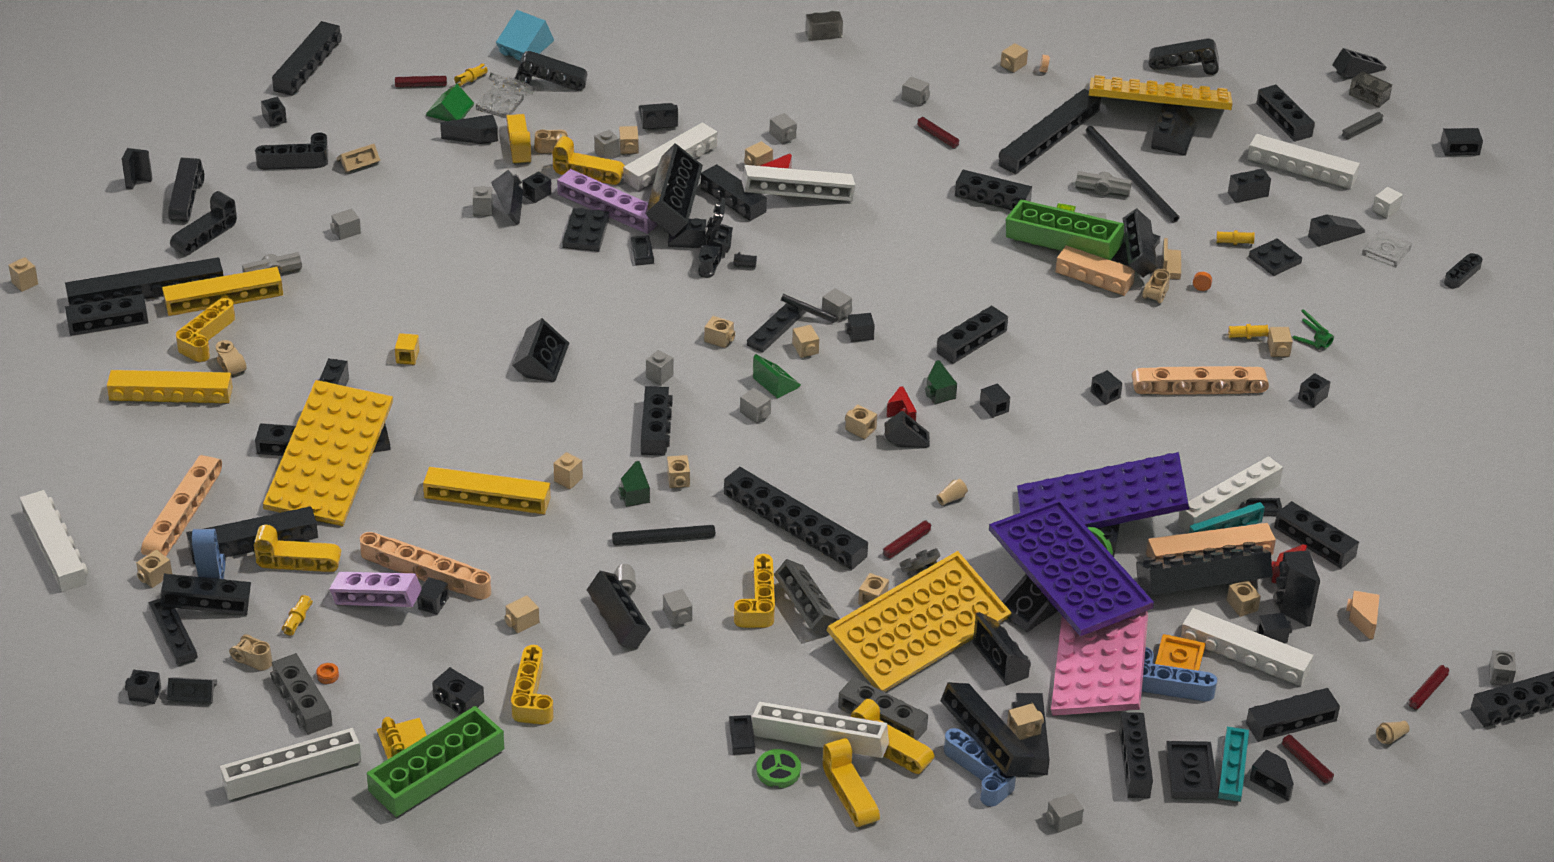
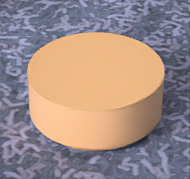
M1042 55L1040 72H1047L1050 60L1049 55Z

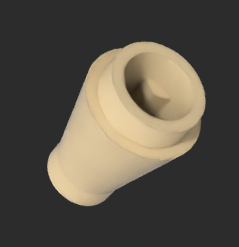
M961 479L952 480L936 495V498L943 506L965 497L968 489Z
M1406 721L1381 723L1376 728V737L1381 743L1391 744L1404 734H1407L1410 728Z

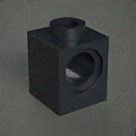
M278 96L261 101L262 116L270 127L287 122L286 109Z
M538 171L522 180L523 196L536 203L551 195V179Z
M1106 370L1092 377L1090 392L1107 405L1121 398L1123 383Z
M1316 373L1312 374L1301 383L1298 399L1313 408L1328 397L1331 382Z
M428 577L421 587L422 590L417 598L418 609L438 615L449 599L448 583Z
M133 669L130 678H127L125 682V691H128L129 701L155 704L162 688L158 672Z

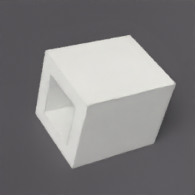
M1389 187L1385 188L1375 196L1372 211L1385 218H1389L1400 209L1403 194Z

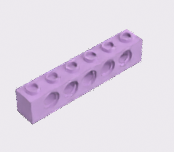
M572 169L557 180L558 195L592 210L610 212V218L646 234L658 225L645 214L648 203Z

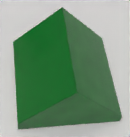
M456 84L441 94L426 112V116L444 121L463 119L474 106V102Z
M757 354L754 355L753 379L777 399L801 386L797 380L776 363Z

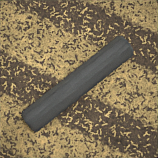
M1376 112L1344 128L1342 136L1348 139L1382 122L1384 115Z

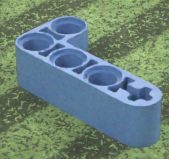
M193 529L192 546L198 577L224 579L225 554H220L216 529Z
M1145 647L1142 692L1198 701H1211L1214 699L1217 686V677L1214 674L1153 664V651Z
M953 728L947 730L944 741L945 755L982 780L980 800L984 805L990 807L998 805L1015 790L1016 776L1005 775L971 736L960 729Z

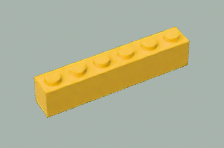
M278 267L162 287L168 316L205 310L222 298H229L233 301V304L283 296L282 280Z
M111 370L107 382L109 401L230 403L233 389L231 373Z
M436 467L428 468L423 482L424 498L537 514L546 513L551 498L550 483Z

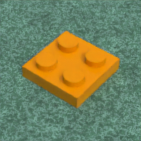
M1163 634L1155 664L1199 671L1206 643Z

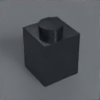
M871 313L848 315V323H845L846 335L849 334L851 342L874 340L875 324Z
M997 383L981 389L980 405L994 418L1009 412L1010 396Z
M1284 613L1259 615L1256 631L1258 634L1276 641L1288 643L1289 634L1292 633V625L1290 621H1287Z

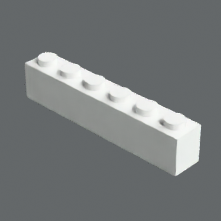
M703 122L624 166V182L637 191L642 190L654 183L661 156L673 144L676 143L696 159L717 147L718 132Z
M1256 134L1252 140L1247 160L1351 189L1355 183L1360 166L1358 162Z
M745 165L742 176L744 192L852 201L855 190L852 174Z
M1269 456L1188 501L1190 509L1179 511L1177 524L1189 533L1190 525L1239 509L1242 502L1246 503L1247 499L1258 498L1279 486L1283 467Z
M44 490L20 497L22 512L61 592L87 584L85 575H88L86 564L80 562V553L78 549L74 550L73 539L71 536H67V527L65 523H61L59 511L54 510L55 505L52 497H47Z
M1192 608L1182 625L1180 638L1206 643L1205 649L1298 686L1303 684L1311 670L1312 654L1195 608Z
M759 702L752 715L754 736L821 748H823L824 744L847 738L851 745L852 753L883 758L889 744L887 723L765 702Z
M353 728L221 765L222 784L228 800L239 798L361 762L360 744Z

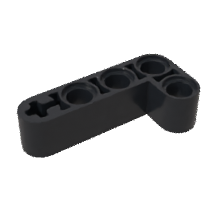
M1210 38L1154 47L1149 52V66L1154 70L1202 62V67L1206 74L1215 75L1219 71L1217 46L1215 41Z
M526 51L522 54L517 67L515 84L519 87H527L534 76L579 91L585 88L588 74L581 67L532 51Z
M322 132L314 133L311 135L309 144L258 146L255 149L257 167L263 170L324 167L328 164L327 135Z
M180 158L168 209L170 220H190L197 186H203L205 178L201 159Z
M220 191L214 192L210 198L211 211L176 232L170 239V246L184 255H190L232 228L237 221L235 200Z

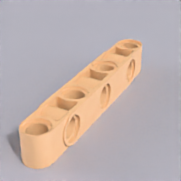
M1262 367L1137 368L1131 374L1134 390L1138 394L1263 393L1269 387L1266 371Z
M200 455L144 538L141 547L143 555L147 556L155 550H158L164 556L168 555L219 476L222 469L221 459Z
M366 532L360 536L361 556L365 560L400 573H415L417 579L426 581L428 577L448 583V590L476 599H486L491 595V577L486 571L374 532Z

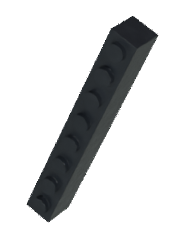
M1082 89L1016 140H1013L1008 146L1001 149L998 155L999 166L1014 174H1018L1100 111L1101 97L1089 96V90Z
M216 257L65 282L68 303L71 306L140 294L144 295V299L163 296L162 287L222 277L224 275L220 258Z

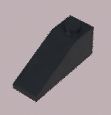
M1342 48L1332 64L1337 70V74L1342 77L1349 76L1352 78L1383 71L1387 68L1376 57Z
M493 114L440 122L441 139L477 144L498 141V126Z
M507 170L493 180L491 184L507 215L518 225L520 223L523 189L520 185L522 181L517 174L513 175Z
M1326 214L1311 219L1308 237L1320 247L1363 234L1365 229L1354 219Z

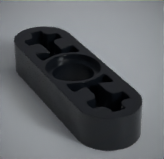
M1475 253L1466 255L1446 272L1444 284L1449 288H1459L1480 270L1483 261L1482 257Z

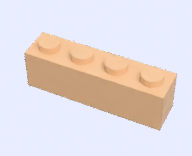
M1067 245L1057 257L1055 272L1123 296L1126 295L1134 284L1135 270L1129 266Z

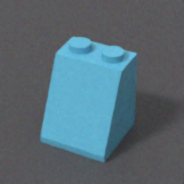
M516 10L497 39L496 44L500 53L505 56H513L520 61L522 54L526 51L540 54L553 43L554 38L546 20Z

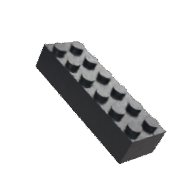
M676 143L661 156L645 212L651 221H655L665 232L670 233L672 236H675L688 224L703 167L700 162Z
M1244 542L1243 546L1237 547L1235 545H1225L1223 549L1218 550L1215 548H1205L1203 552L1198 553L1195 551H1185L1183 555L1179 556L1166 554L1163 555V558L1159 559L1146 557L1143 558V561L1136 562L1138 585L1150 595L1273 577L1271 552L1263 548V546L1255 544V542Z

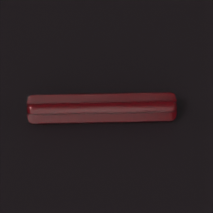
M445 75L395 77V87L447 85V77Z
M925 117L918 118L917 125L952 148L959 146L960 140Z
M927 520L922 521L884 547L883 555L887 558L893 557L931 531V523H928Z
M1440 665L1409 699V707H1412L1414 710L1419 709L1449 675V668Z
M1288 734L1282 739V745L1322 782L1328 784L1333 780L1334 773L1292 735Z

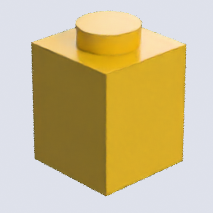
M399 333L395 345L396 363L416 364L420 350L419 335Z

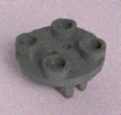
M938 548L930 551L922 550L915 554L916 558L903 560L899 564L902 572H909L911 577L921 572L923 566L929 568L936 564L941 554Z

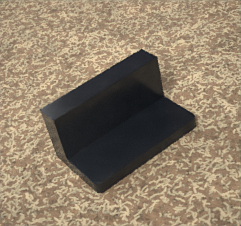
M127 148L121 158L126 188L133 189L137 181L151 182L153 177L149 151Z
M168 678L167 700L213 702L214 684H217V679Z

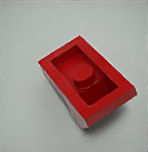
M901 386L887 403L886 417H894L899 412L904 411L916 421L917 411L904 386Z

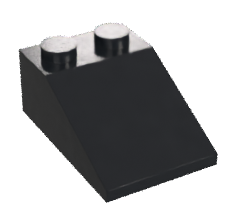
M1027 574L1022 577L1002 600L1004 605L1011 611L1008 619L1025 632H1029L1058 612Z

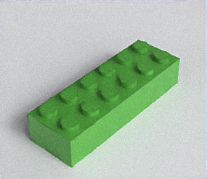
M1020 200L1005 219L1007 238L1062 251L1067 245L1111 260L1124 243V223L1026 200Z
M474 706L368 771V791L397 817L504 750V731L479 708Z

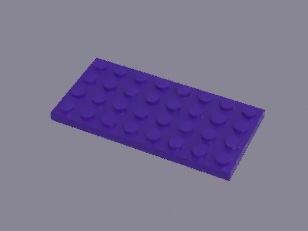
M1179 452L1017 485L1020 513L1061 498L1087 528H1101L1190 509Z
M1061 498L989 524L991 534L1079 636L1153 609L1154 601Z

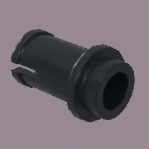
M741 252L734 254L733 265L756 268V255H744Z

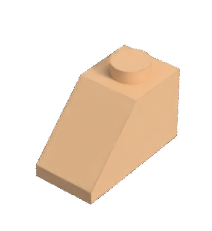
M1354 591L1352 599L1348 598L1346 611L1350 612L1349 621L1366 637L1373 639L1377 625L1379 595Z

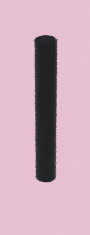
M783 294L780 301L832 323L835 321L836 316L786 294Z

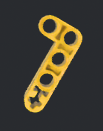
M525 114L506 115L513 163L531 162L530 132L527 131Z
M560 137L553 148V169L560 175H564L572 169L599 182L611 185L619 184L623 177V167L625 165L622 162L574 153V143L569 137Z
M229 298L219 299L176 332L178 352L196 362L207 361L210 358L208 341L235 320L233 301Z
M262 525L258 528L254 543L256 563L260 567L268 569L334 572L338 569L342 552L341 548L336 544L278 541L277 531L270 525Z
M759 554L754 558V599H739L734 603V624L738 627L766 628L774 624L773 559L768 554Z
M538 645L526 646L522 652L511 697L512 718L515 721L545 725L552 722L554 718L553 700L548 695L537 694L543 670V654L541 647Z
M865 699L851 713V717L883 722L880 720L879 706L871 699ZM887 724L889 744L884 757L912 773L920 774L934 760L933 751L925 744Z
M843 738L824 744L822 764L825 775L855 826L860 827L879 821V809L852 764V748L848 739Z

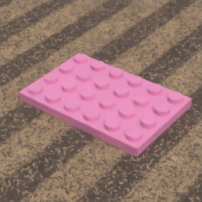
M1147 611L1083 636H1079L1062 616L1051 705L1053 716L1140 710L1148 624Z

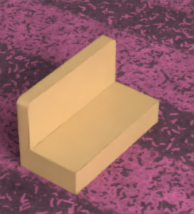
M375 144L340 154L336 158L337 162H342L345 172L381 161Z
M1164 238L1162 269L1170 272V279H1181V250L1168 249V238Z

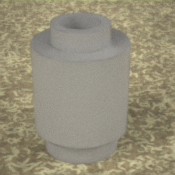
M629 564L619 565L614 574L617 575L627 593L632 594L636 589L635 571Z

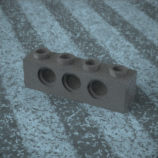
M786 559L774 573V576L812 631L829 636V633L826 631L827 627L840 619L806 568L802 564Z
M297 653L273 661V671L270 672L271 679L274 684L279 685L280 695L283 699H287L290 712L296 714L298 726L300 728L303 727L307 735L333 726L331 710Z
M852 677L839 692L838 708L850 714L865 699H871L879 706L880 720L915 740H918L927 730V713L855 677Z

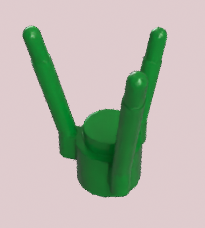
M1302 309L1301 312L1311 322L1305 318L1302 321L1316 332L1314 335L1316 341L1298 336H1293L1292 338L1318 349L1321 346L1325 349L1330 347L1334 336Z

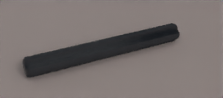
M712 524L613 532L612 542L614 545L706 538L714 537L716 531L715 526Z

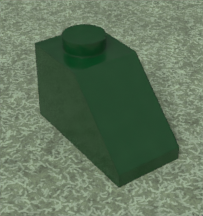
M940 360L935 361L927 377V386L925 387L926 396L935 405L956 399L957 382Z
M635 461L622 476L621 487H618L619 498L624 500L626 507L650 503V487L640 461Z

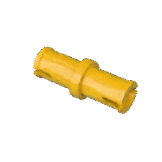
M481 63L455 76L454 81L459 86L468 82H474L478 77L487 74L488 69L484 67L485 64Z
M1234 230V232L1217 231L1216 243H1233V245H1237V243L1254 244L1255 232H1238V230Z
M1246 324V326L1228 327L1229 338L1246 337V339H1251V337H1268L1269 333L1268 325Z
M301 595L296 606L289 611V617L281 628L286 635H294L299 624L305 620V614L313 603L309 596Z

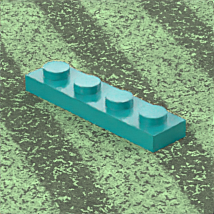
M1259 502L1190 525L1189 533L1261 523L1265 507Z
M1227 726L1218 794L1219 799L1241 802L1249 730Z

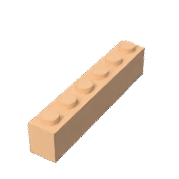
M1268 523L1150 538L1147 543L1146 555L1147 557L1159 559L1163 558V555L1166 554L1183 555L1185 551H1195L1198 553L1203 552L1205 548H1215L1218 550L1223 549L1225 545L1243 546L1244 542H1255V544L1263 546L1273 555L1276 539Z

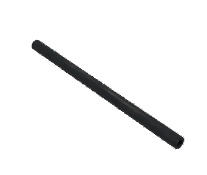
M1088 126L1086 133L1173 223L1177 222L1180 216L1093 126Z

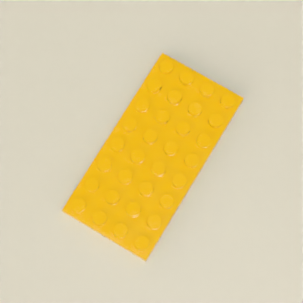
M1095 75L1090 80L1089 96L1232 110L1231 92L1226 88L1210 90L1208 86L1192 88L1193 85L1182 84L1181 87L1175 86V83L1165 82L1164 85L1157 84V81L1148 80L1147 83H1142L1139 79H1129V81H1123L1120 77L1105 79V76Z
M315 380L265 497L263 509L281 513L311 506L316 521L344 526L393 404V396Z
M956 551L827 627L826 631L871 685L886 692L971 641L974 635L976 613L981 612L1001 623L1011 615V611L959 551Z

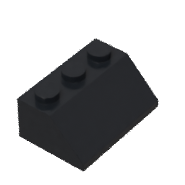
M1163 104L1153 130L1151 149L1181 155L1187 154L1197 122L1183 105Z
M541 318L526 328L512 366L525 378L554 382L557 379L569 342Z
M1309 550L1284 552L1283 560L1279 563L1280 575L1276 578L1277 591L1273 594L1275 605L1278 604L1280 613H1284L1305 626H1311L1320 578Z
M981 612L976 613L973 645L1006 686L1028 678L1031 667L1029 657L1023 654L1017 642L1010 638L1007 630L997 620Z

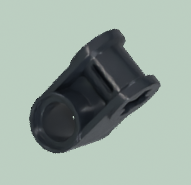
M702 245L698 256V261L700 262L698 274L701 277H711L715 274L717 266L721 261L722 247Z

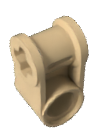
M562 129L537 130L534 140L535 151L542 154L552 153L560 138V134L568 137V133Z
M1166 269L1155 270L1149 282L1145 285L1142 297L1144 299L1157 300L1161 304L1169 289L1170 272Z
M222 340L216 344V351L218 353L217 363L224 373H231L232 376L247 369L243 356L231 341Z
M244 634L240 638V642L229 649L230 656L238 663L246 664L260 671L267 670L272 666L273 660L269 643L253 638L248 634Z

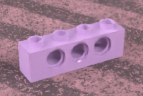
M339 572L329 590L336 605L413 607L422 589L415 573Z

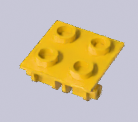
M385 717L381 723L382 728L376 729L387 759L427 736L420 718L395 724L392 718Z

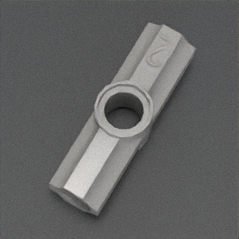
M1078 171L1075 187L1095 190L1099 195L1114 193L1130 196L1132 180L1116 178L1108 172L1093 174Z
M299 252L278 257L274 254H268L260 261L243 264L242 271L244 273L278 267L281 276L283 272L302 268V261Z

